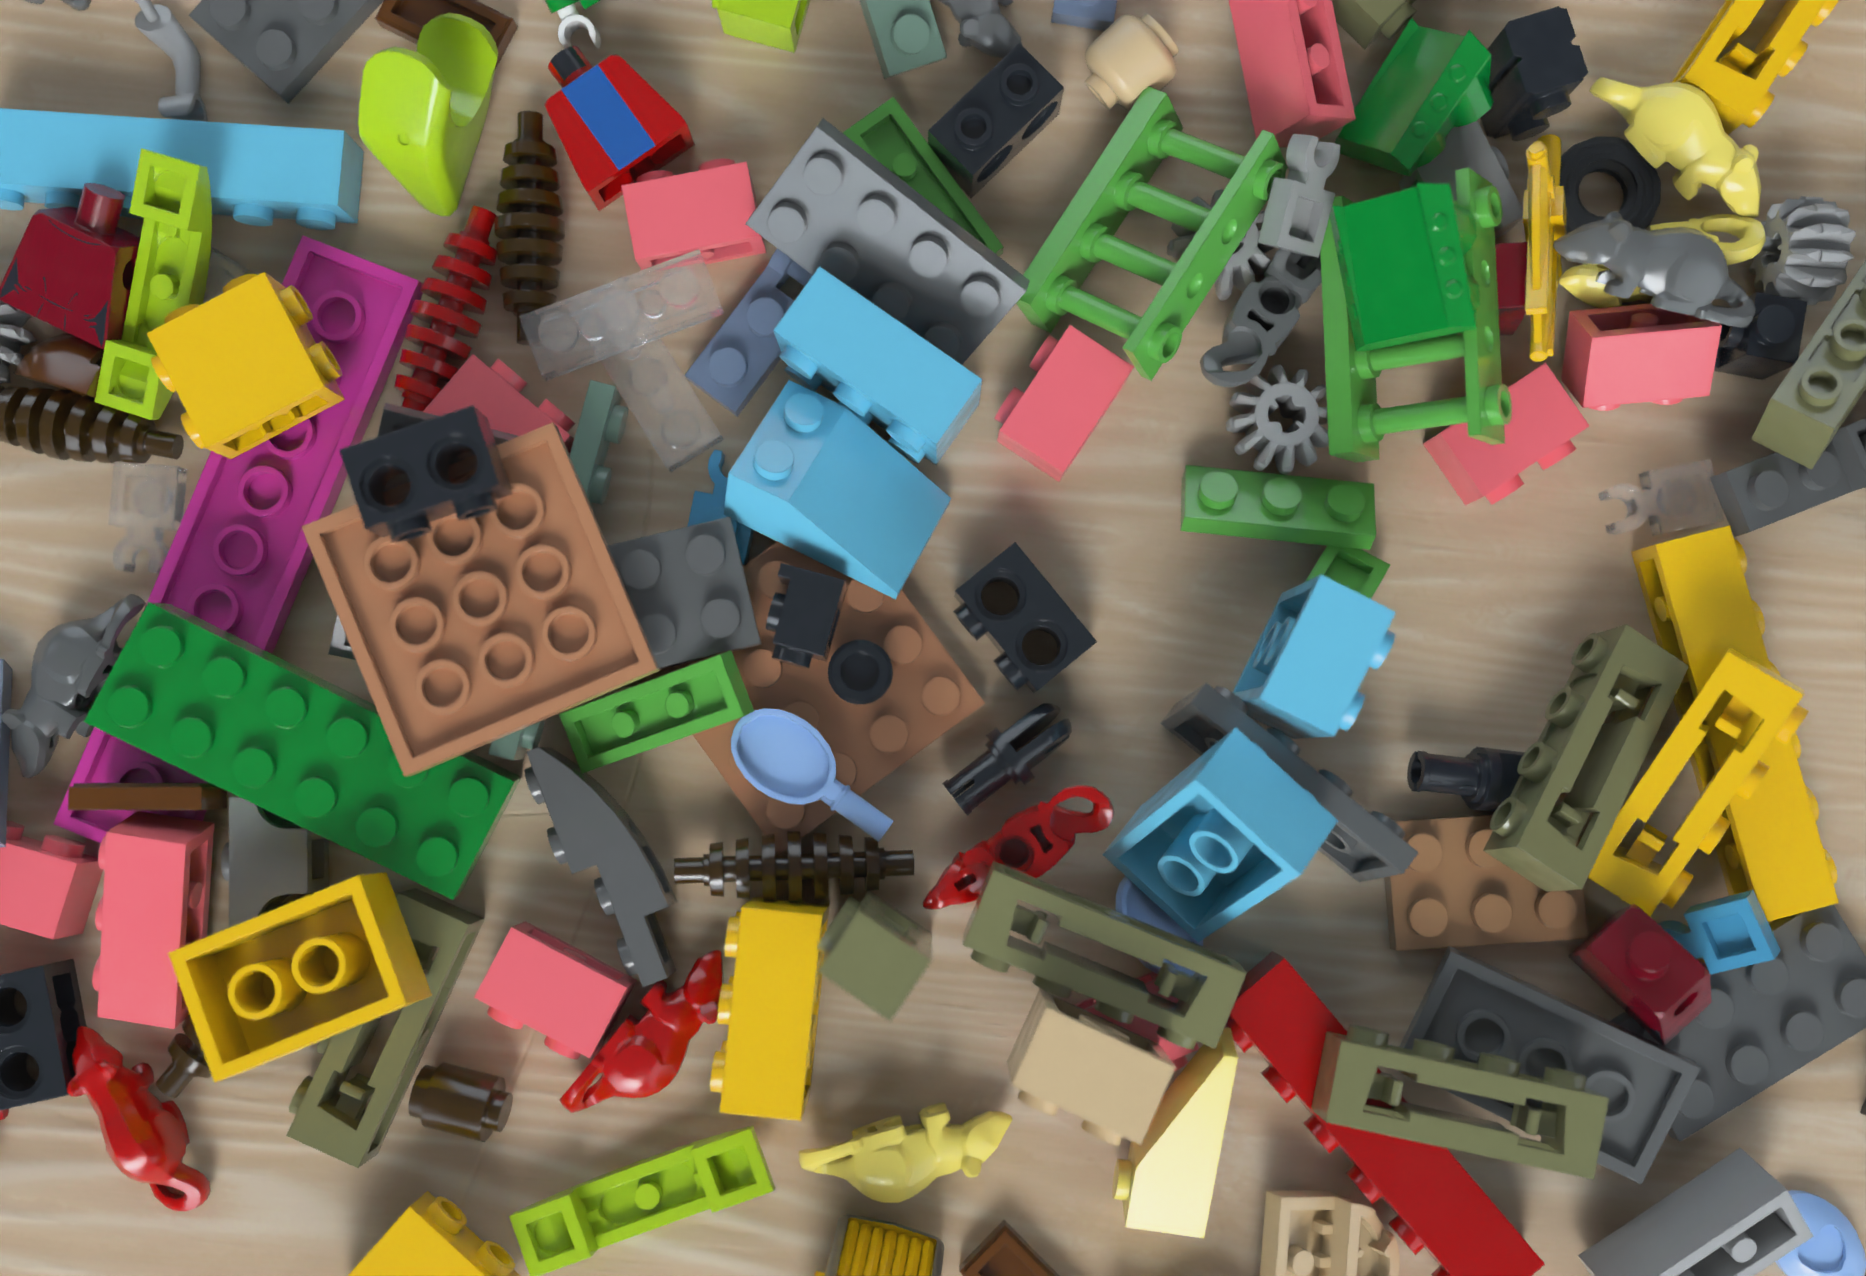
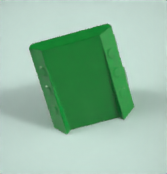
M1411 18L1359 103L1354 108L1356 119L1344 125L1334 143L1340 145V154L1410 177L1417 168L1430 163L1444 150L1446 145L1445 137L1454 127L1471 124L1491 109L1494 102L1489 90L1491 53L1470 30L1463 36L1419 26Z
M1417 183L1416 187L1345 206L1332 205L1329 216L1356 351L1366 352L1477 328L1475 313L1480 305L1479 284L1472 276L1467 274L1464 255L1472 248L1477 238L1476 218L1470 210L1454 204L1451 184Z

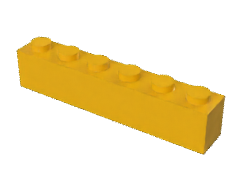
M1730 525L1631 551L1657 645L1689 666L1673 699L1679 722L1730 648L1780 676L1776 666L1768 659L1762 638L1765 631L1764 616L1758 604L1751 600L1744 576L1747 570L1746 554L1740 542L1733 538ZM1726 690L1723 691L1704 719L1703 723L1710 726V728L1690 757L1700 795L1736 742L1744 746L1763 719L1754 712L1737 738L1715 727L1717 719L1733 698V695ZM1796 732L1786 745L1775 738L1772 740L1759 761L1770 767L1748 800L1737 794L1731 799L1721 816L1731 821V824L1715 847L1729 896L1754 890L1767 921L1839 903L1834 884L1837 882L1836 865L1830 853L1822 846L1816 821L1819 818V807L1813 792L1805 785L1798 763L1801 755V745Z

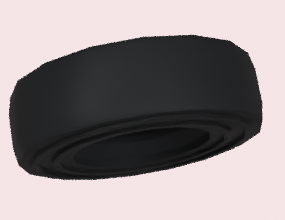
M1596 136L1574 144L1561 156L1560 186H1564L1567 207L1566 234L1581 225L1605 218V216H1597L1590 213L1582 205L1579 198V185L1583 177L1593 172L1607 173L1620 183L1623 190V203L1618 212L1621 214L1622 220L1631 223L1632 227L1646 229L1651 224L1661 202V180L1656 168L1651 166L1630 142L1619 137Z

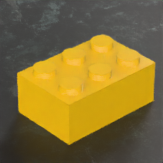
M387 872L355 876L168 953L214 1083L249 1071L432 996Z
M754 897L741 907V911L736 912L735 917H729L725 940V957L736 958L734 976L730 975L728 984H722L718 1005V1024L729 1025L727 1041L723 1040L721 1051H715L710 1081V1091L721 1093L719 1113L801 1121L811 1091L822 974L818 970L825 956V953L816 947L827 931L829 904L810 902L789 903V900L776 899V902L764 901L761 897Z

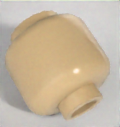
M1145 14L1141 19L1132 15H1122L1087 48L1085 60L1092 74L1084 82L1092 94L1107 109H1111L1118 102L1125 109L1131 110L1145 88L1149 86L1161 91L1173 80L1177 68L1173 57L1179 53V49L1164 28L1150 15Z

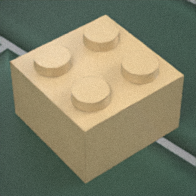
M1039 989L1007 1060L1011 1085L1020 1089L1017 1098L1021 1102L1051 1116L1056 1115L1059 1107L1083 1119L1081 1128L1084 1131L1115 1146H1119L1122 1137L1139 1145L1142 1144L1176 1068L1158 1043Z

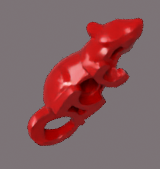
M1076 785L1062 789L1048 803L1040 801L1037 805L1015 813L1006 819L1002 829L988 840H982L966 853L959 851L956 854L952 864L945 868L936 885L926 895L922 904L925 909L937 910L950 905H962L977 900L993 861L1034 878L1042 876L1069 852L1075 844L1076 834L1099 832L1111 825L1115 813L1113 804L1102 791L1094 786ZM1078 796L1091 801L1093 810L1091 812H1081L1062 807L1058 804Z
M713 950L699 957L690 970L684 985L674 992H666L667 983L664 980L656 982L640 1001L648 1009L640 1020H637L631 1014L625 1019L589 1065L559 1099L562 1106L570 1113L579 1112L611 1097L643 1098L656 1094L668 1086L680 1071L690 1040L699 1031L703 1022L713 1024L718 1020L721 987L724 983L722 952L720 950ZM599 1073H602V1076L599 1078V1080L593 1085H591L596 1076Z
M80 1026L77 1029L76 1046L72 1055L75 1076L67 1084V1092L69 1096L73 1097L84 1094L88 1097L91 1106L98 1115L106 1151L111 1160L130 1179L141 1183H149L154 1196L167 1208L174 1211H189L202 1205L208 1199L211 1192L210 1182L201 1172L182 1163L183 1157L186 1154V1146L190 1143L186 1123L179 1107L174 1101L168 1100L162 1103L148 1090L154 1082L152 1067L148 1063L142 1062L133 1066L130 1070L123 1066V1056L120 1051L106 1042L95 1030ZM165 1186L179 1189L185 1193L184 1195L174 1194Z

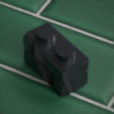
M1557 6L1511 20L1488 47L1487 50L1492 55L1489 90L1494 102L1491 109L1481 117L1487 137L1496 139L1510 134L1512 141L1528 139L1547 130L1550 127L1548 117L1567 109L1572 104L1569 95L1589 72L1580 46L1572 45L1571 43L1576 34L1566 8Z

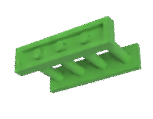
M1148 86L1142 91L1025 271L1023 276L1030 280L1027 291L1016 304L1032 325L1049 333L1053 331L1062 315L1069 312L1127 339L1123 350L1139 374L1152 381L1161 365L1170 361L1176 354L1184 329L1268 201L1274 177L1285 179L1288 167L1275 135L1266 130L1261 131L1246 156L1182 132L1183 126L1167 93ZM1173 156L1231 180L1210 210L1148 184L1163 159ZM1139 208L1194 231L1196 234L1178 262L1174 263L1114 237L1129 211ZM1104 260L1162 286L1142 317L1080 289L1096 263Z
M1469 167L1455 170L1457 200H1454V204L1470 210L1476 218L1477 238L1472 248L1464 255L1467 274L1472 276L1479 284L1480 305L1475 313L1477 328L1474 330L1366 352L1356 351L1329 216L1320 255L1329 455L1355 463L1380 460L1379 441L1383 439L1384 434L1468 423L1469 437L1491 445L1505 443L1504 424H1508L1511 420L1512 401L1507 386L1502 384L1494 226H1499L1502 221V204L1497 188ZM1344 196L1334 197L1333 201L1335 206L1355 203ZM1464 357L1466 396L1381 408L1377 403L1376 378L1380 376L1382 370Z

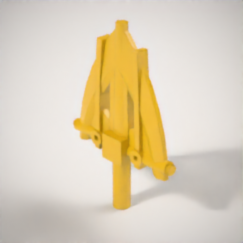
M1553 134L1539 137L1526 151L1528 179L1527 190H1524L1523 226L1525 239L1528 242L1525 311L1526 315L1531 314L1530 359L1533 361H1543L1547 356H1554L1557 288L1560 276L1563 273L1561 255L1553 248V243L1556 239L1566 235L1567 207L1564 186H1560L1562 142L1558 136Z

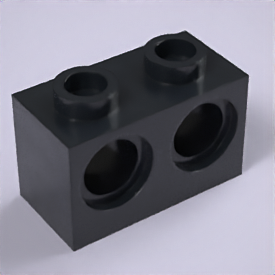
M1019 43L928 130V144L959 187L972 199L1059 115L1064 87Z
M473 405L339 450L365 529L382 537L390 536L392 542H402L423 536L432 531L430 522L455 513L458 520H468L486 515L498 508L497 499L513 494L488 418ZM465 452L475 453L477 457L475 474L464 483L452 484L448 474L452 460ZM408 474L411 482L409 495L402 503L395 506H387L383 496L385 485L396 475Z
M1016 542L955 590L954 597L961 605L953 613L976 641L986 634L1001 653L993 662L1016 690L1026 684L1035 693L1097 643L1091 633ZM992 582L1007 583L1016 592L1017 606L1008 614H993L982 603V590ZM1034 630H1042L1052 635L1057 644V654L1051 663L1037 665L1025 657L1022 650V641L1027 633Z
M74 958L0 975V1110L69 1095L67 1084L75 1076L72 1055L76 1046L77 1029L80 1026L87 1027ZM17 990L24 995L27 1002V1011L24 1017L18 1014L14 1006V995ZM28 1054L33 1056L38 1063L39 1076L37 1081L32 1079L26 1070Z

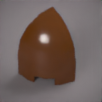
M64 333L34 345L20 361L13 374L57 389L69 390L82 396L95 398L104 350L74 335Z

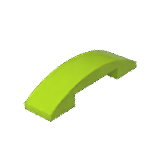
M141 148L129 213L144 217L122 339L106 340L95 402L149 420H159L173 392L165 387L152 366L151 358L156 356L157 353L146 333L165 324V317L175 309L190 304H203L211 253L212 201L208 168L206 166Z
M748 1126L704 1138L600 1175L512 1213L509 1218L530 1276H540L590 1258L598 1249L708 1209L715 1213L773 1192L776 1187L753 1126Z

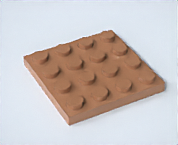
M553 422L497 445L513 494L497 499L498 508L486 515L468 520H458L455 513L430 522L432 531L402 542H392L390 536L382 537L365 529L357 504L302 526L304 535L404 776L415 775L660 671L559 429ZM476 454L449 466L448 474L452 484L464 483L475 474L477 469ZM411 482L384 492L383 496L386 505L395 506L402 503L409 495Z
M776 542L743 566L762 644L732 651L754 710L763 708L780 709L795 714L817 729L830 745L836 762L835 779L845 786L850 785V789L859 796L985 704L902 589L895 600L780 542ZM781 563L843 579L847 585L828 660L825 662L812 658L809 669L772 659L775 647L772 642L775 632L766 630L767 617L775 593L778 592L786 595L789 586L782 584L778 577ZM853 640H867L879 645L889 656L893 667L892 683L886 694L876 702L867 705H855L844 701L834 692L828 679V665L832 655L840 646ZM711 657L662 668L660 671L650 674V677L654 679ZM741 718L693 734L765 835L774 834L775 850L778 854L788 849L787 831H800V836L803 838L837 813L835 810L831 811L830 806L821 800L805 805L788 804L770 798L756 789L739 770L731 752L732 733L735 725Z

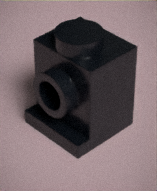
M1760 292L1750 295L1749 297L1753 300L1756 307L1750 324L1743 328L1721 324L1722 328L1714 371L1764 380L1792 367L1799 357L1807 301Z
M781 563L778 577L782 584L789 586L786 595L778 592L775 593L767 617L766 630L775 632L772 642L775 645L772 659L809 669L812 658L825 662L828 660L847 585L843 579Z

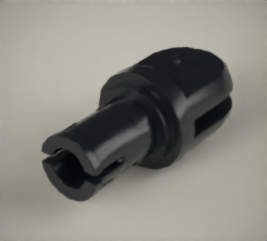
M1043 703L1031 710L1003 733L995 728L986 735L989 741L985 746L988 750L950 780L942 783L967 816L972 813L974 808L1010 780L1015 784L1021 781L1026 785L1035 777L1030 770L1058 749L1070 737L1072 733L1071 722L1069 719H1063L1016 752L1017 749L1041 732L1056 718L1061 710L1058 706Z
M1476 747L1463 758L1430 754L1426 751H1415L1408 764V785L1415 792L1428 791L1461 795L1470 809L1495 812L1498 806L1510 797L1520 777L1518 765L1525 752Z

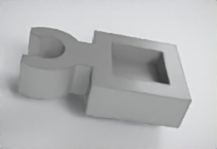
M1292 135L1286 152L1289 168L1287 179L1274 177L1258 243L1319 258L1335 193L1324 190L1326 178L1334 172L1340 157L1339 144L1320 142L1318 137L1312 135Z

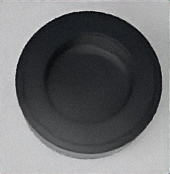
M853 640L840 646L832 655L828 665V679L832 689L841 699L855 705H867L876 702L886 694L892 683L893 667L889 656L879 645L867 640Z

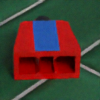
M570 46L557 53L549 62L548 70L562 89L549 97L544 106L584 189L598 211H601L623 195L621 185L637 183L636 179L640 175L660 170L695 145L689 127L683 117L621 56L617 54L610 55L592 67L578 46Z

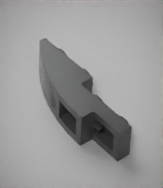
M1866 418L1839 428L1812 470L1775 452L1710 477L1734 537L1752 532L1832 499L1865 488Z
M537 747L527 751L531 767L526 768L524 771L526 782L536 803H546L554 825L547 829V836L555 858L561 865L568 862L572 874L597 865L601 877L594 880L595 891L605 914L611 915L615 913L624 937L617 940V948L628 975L638 974L642 987L668 978L676 971L655 912L669 907L678 901L661 864L646 838L627 812L608 791L587 772L581 773L579 765L551 747Z

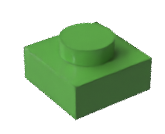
M1327 545L1306 581L1322 574L1372 599L1384 579L1390 564L1362 549Z

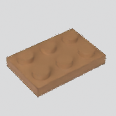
M1493 814L1396 820L1395 822L1405 832L1403 840L1419 853L1403 874L1384 877L1390 949L1406 951L1448 948V946L1466 947L1587 939L1588 929L1584 886L1579 890L1546 892L1484 852L1483 850L1493 831L1490 829V821ZM1578 837L1577 842H1576V844H1575L1576 847L1578 846V844H1579V842H1580V838H1579V837Z

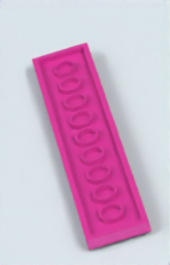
M304 235L301 237L282 285L285 287L295 286L306 301L313 316V320L307 322L306 325L315 343L324 342L337 360L342 376L335 379L345 400L233 459L213 451L210 452L147 603L172 604L273 654L313 558L302 526L331 515L347 477L339 450L361 443L404 341L407 324H411L414 317L410 314L414 300H421L423 292L420 291L422 283L419 280ZM94 727L69 787H73L74 783L209 782ZM67 790L53 824L101 843L107 831L137 811L203 821L207 810H68Z

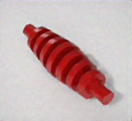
M472 206L464 231H460L459 234L449 233L443 243V246L455 253V256L453 258L437 255L432 269L447 277L446 281L426 277L420 288L421 292L437 300L438 304L414 300L410 314L430 324V327L428 329L418 325L407 324L405 339L422 347L420 353L402 349L399 363L414 370L412 377L401 374L396 375L394 388L403 392L401 397L404 398L401 407L423 412L442 390L436 387L438 380L449 382L459 370L445 363L446 357L462 361L467 360L472 348L455 339V333L469 338H478L482 325L474 319L463 315L462 312L466 310L479 315L485 314L487 300L470 290L471 287L490 290L492 275L479 268V264L494 266L497 257V251L490 246L488 241L497 216L490 210L479 206Z

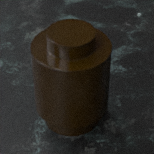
M443 1062L438 1067L425 1065L420 1070L411 1090L408 1111L410 1116L420 1118L424 1127L485 1142L493 1131L501 1132L504 1129L511 1112L513 1095L512 1093L505 1092L506 1083L504 1077Z

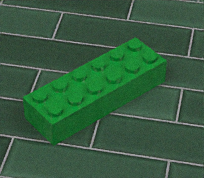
M147 603L84 720L85 723L452 900L466 886L522 778L470 751L415 775L404 776L374 704L172 604Z

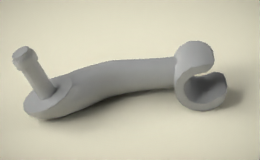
M134 0L141 8V11L135 18L136 27L149 40L167 53L172 59L176 71L175 96L161 97L158 102L159 112L162 116L171 117V119L208 122L205 105L200 97L201 56L197 47L168 7L153 5L151 0Z

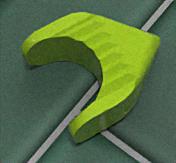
M455 13L436 16L423 26L419 35L416 52L406 48L391 47L373 55L366 62L363 70L359 103L358 128L359 136L363 143L424 209L439 216H451L458 209L465 182L485 124L498 57L496 43L488 30L472 18Z

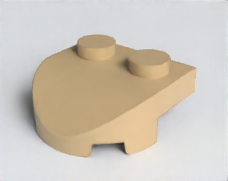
M1326 1190L1266 1191L1260 1276H1399L1400 1256L1398 1243L1394 1234L1383 1227V1224L1375 1215L1376 1210L1337 1193Z

